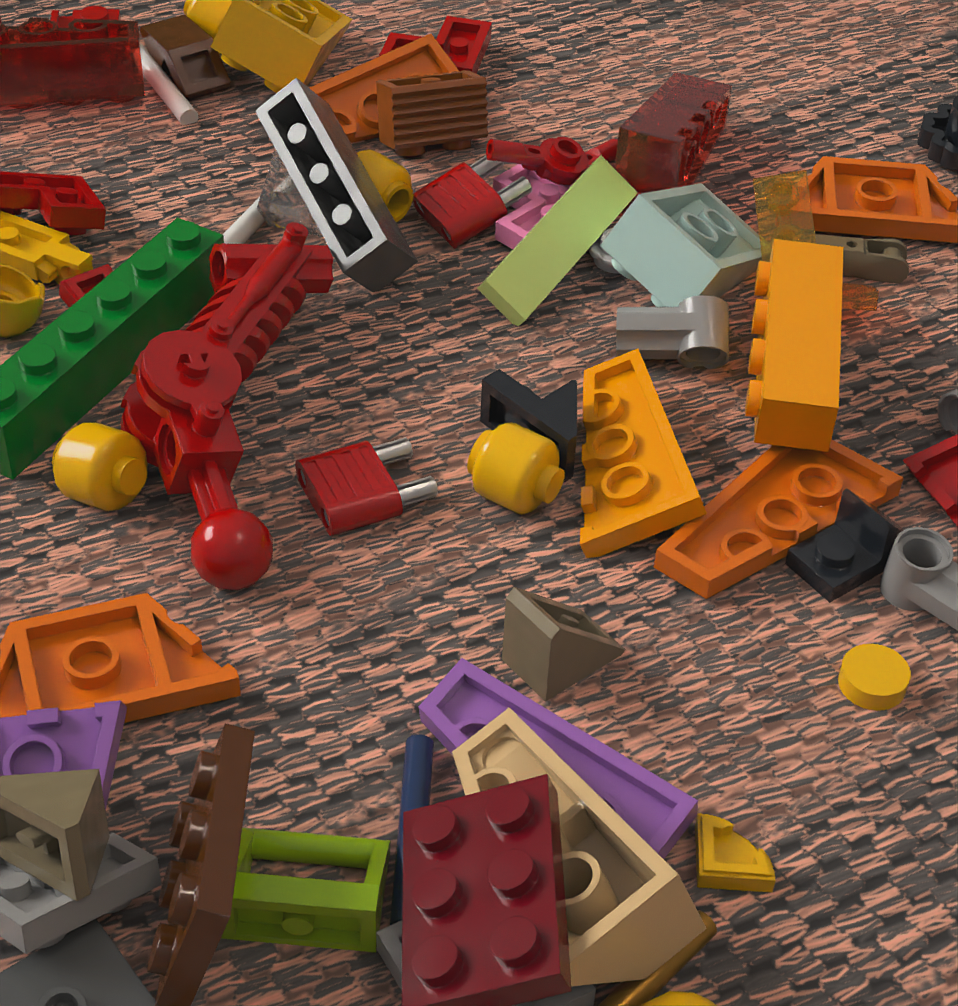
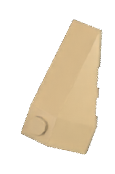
M510 707L452 751L465 795L548 774L556 788L559 804L571 986L646 979L707 929L679 874Z

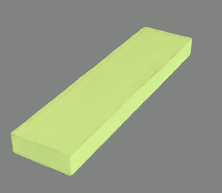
M600 155L477 289L512 324L516 326L521 325L638 192Z

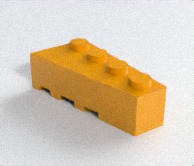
M774 239L770 262H758L754 295L763 296V299L755 300L751 334H756L757 338L752 340L748 374L756 375V380H749L745 405V416L755 417L754 443L824 452L829 451L839 410L844 247Z

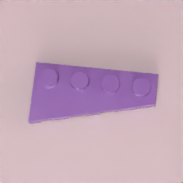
M463 658L457 662L418 706L421 722L451 754L453 750L510 707L663 859H665L697 816L698 800Z

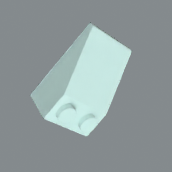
M702 183L638 194L600 245L613 257L611 263L620 274L630 280L639 281L652 293L650 298L656 307H678L679 303L683 300L700 295L720 298L755 272L759 261L768 262L772 251V246Z

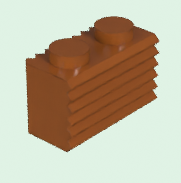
M462 70L460 72L453 71L451 73L444 72L442 74L376 81L379 142L394 149L397 155L417 156L426 152V145L442 143L444 149L462 150L471 147L472 139L487 138L489 134L487 126L489 123L486 118L488 115L486 109L488 104L486 99L488 94L486 78L474 72Z

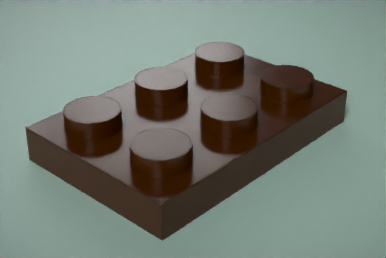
M225 723L214 752L210 753L201 750L196 760L189 787V797L195 798L194 802L181 801L176 811L169 846L179 848V861L170 860L159 897V907L169 909V924L160 923L158 925L147 967V972L160 975L155 1006H191L230 919L255 736L254 730Z

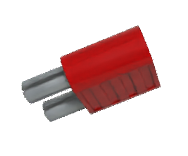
M486 156L470 166L465 162L460 163L413 193L412 203L416 211L456 249L495 224L497 220L508 214L507 207L531 193L532 186L529 180L522 176L496 192L483 178L503 167L504 162L487 160Z
M406 437L373 447L369 441L365 440L301 458L295 462L297 479L329 536L401 516L403 506L436 497L438 494L436 481L431 476L396 486L384 465L412 457V445Z

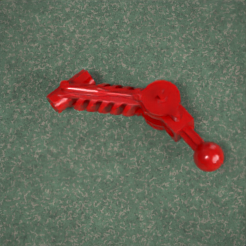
M297 222L287 224L282 239L278 244L222 243L213 245L209 257V279L214 295L185 330L163 332L149 341L146 348L140 352L131 374L136 375V382L129 386L120 406L125 408L121 418V430L130 433L140 440L146 451L147 463L159 467L167 495L193 494L202 522L195 528L191 537V562L202 579L220 589L235 591L253 586L269 570L273 560V537L263 521L255 514L238 509L230 486L244 452L230 414V409L241 383L251 375L257 363L265 356L270 346L279 337L282 329L286 327L294 313L304 303L306 293H328L334 280L332 273L333 257L328 245H304L308 236V230L304 225Z

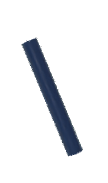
M412 735L407 738L405 744L390 925L402 920L403 812L430 805L434 742L425 735Z

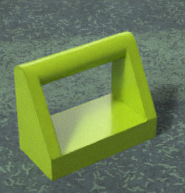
M242 827L231 916L221 938L376 952V932L380 929L391 841ZM253 859L367 869L364 883L250 873Z

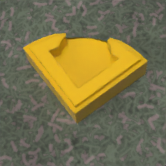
M697 813L695 823L697 887L773 893L776 881L775 872L766 852L763 849H757L750 841L733 830L734 824L726 819Z

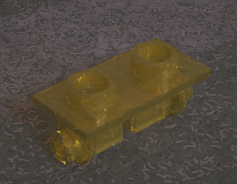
M801 170L753 178L762 261L770 262L774 239L816 244L807 171Z

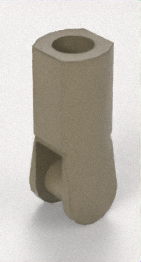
M813 234L811 243L844 247L843 276L901 283L909 274V265L906 261L907 247L900 240H864L863 238Z

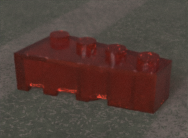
M0 16V106L9 105L12 108L24 109L33 106L35 103L59 102L62 105L75 106L83 103L85 100L108 99L111 102L124 103L133 100L135 97L145 96L138 21L74 19L68 24V28H58V24L49 20V18L30 17L27 22L22 23L20 26H6L2 24Z
M675 72L619 127L616 162L612 167L638 194L694 185L726 126L732 85ZM638 194L631 200V202L623 209V211L618 216H623V214L626 212V210L629 208V206L632 204V202L635 200Z

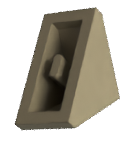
M513 587L506 597L502 660L545 702L618 658L626 650L581 609L517 587Z
M99 769L0 776V858L75 901L90 895L110 837Z

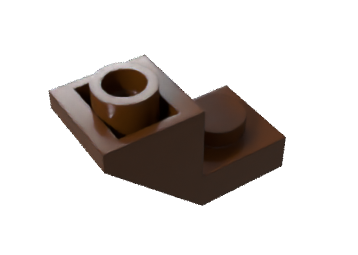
M185 14L140 27L139 31L148 52L164 71H170L176 87L187 100L228 89L231 81L218 51L211 48L213 38Z

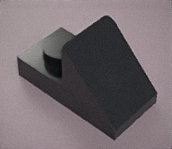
M500 369L483 378L480 422L491 430H494L501 424L516 423L549 438L559 449V468L565 472L563 482L565 483L571 479L574 474L577 443V381L571 380L544 398H540L530 388L520 384Z
M847 488L842 492L835 524L788 549L785 564L830 603L883 573L894 541L904 529L878 508Z

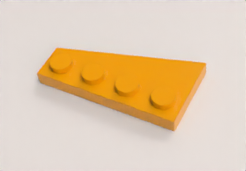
M637 348L584 370L583 423L586 428V443L582 444L585 486L581 487V508L584 512V527L580 528V546L585 557L603 556L706 515L707 513L639 349Z

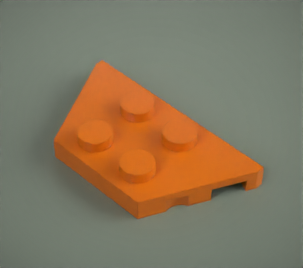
M823 156L814 165L812 174L805 176L796 185L792 200L789 203L782 201L778 205L775 228L958 243V198L948 188L939 184L938 177L925 164Z
M148 593L10 622L0 643V718L27 715L26 711L58 707L61 711L95 707V703L121 700L127 707L124 723L241 696L237 670L229 663L221 667L204 653L201 639L184 624L173 622L168 617L167 610Z

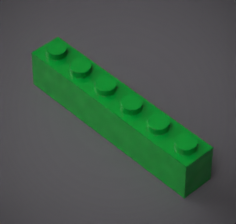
M176 218L0 365L1 475L12 480L16 478L131 374L140 352L146 348L150 340L163 332L181 329L207 305L210 298L214 295L209 279V257L214 244L224 243L223 234L201 227L193 222Z

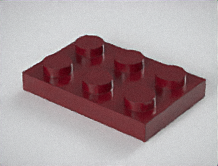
M548 774L403 812L402 1006H512L571 992L558 792Z

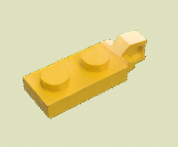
M0 211V264L11 265L36 281L40 280L42 283H50L55 280L59 285L60 281L93 269L92 254L81 251L78 247L71 244L69 234Z

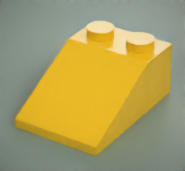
M232 0L211 48L221 53V59L229 66L240 71L250 70L264 78V84L270 90L277 93L295 78L308 86L353 19L321 0Z

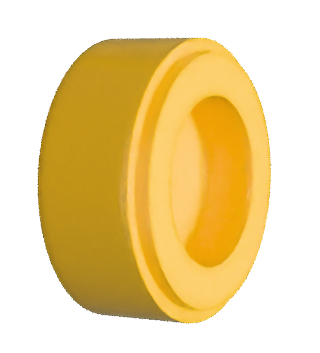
M862 644L850 649L843 657L838 675V684L844 696L855 705L875 711L888 710L896 707L903 701L911 679V671L907 661L895 650L879 644Z

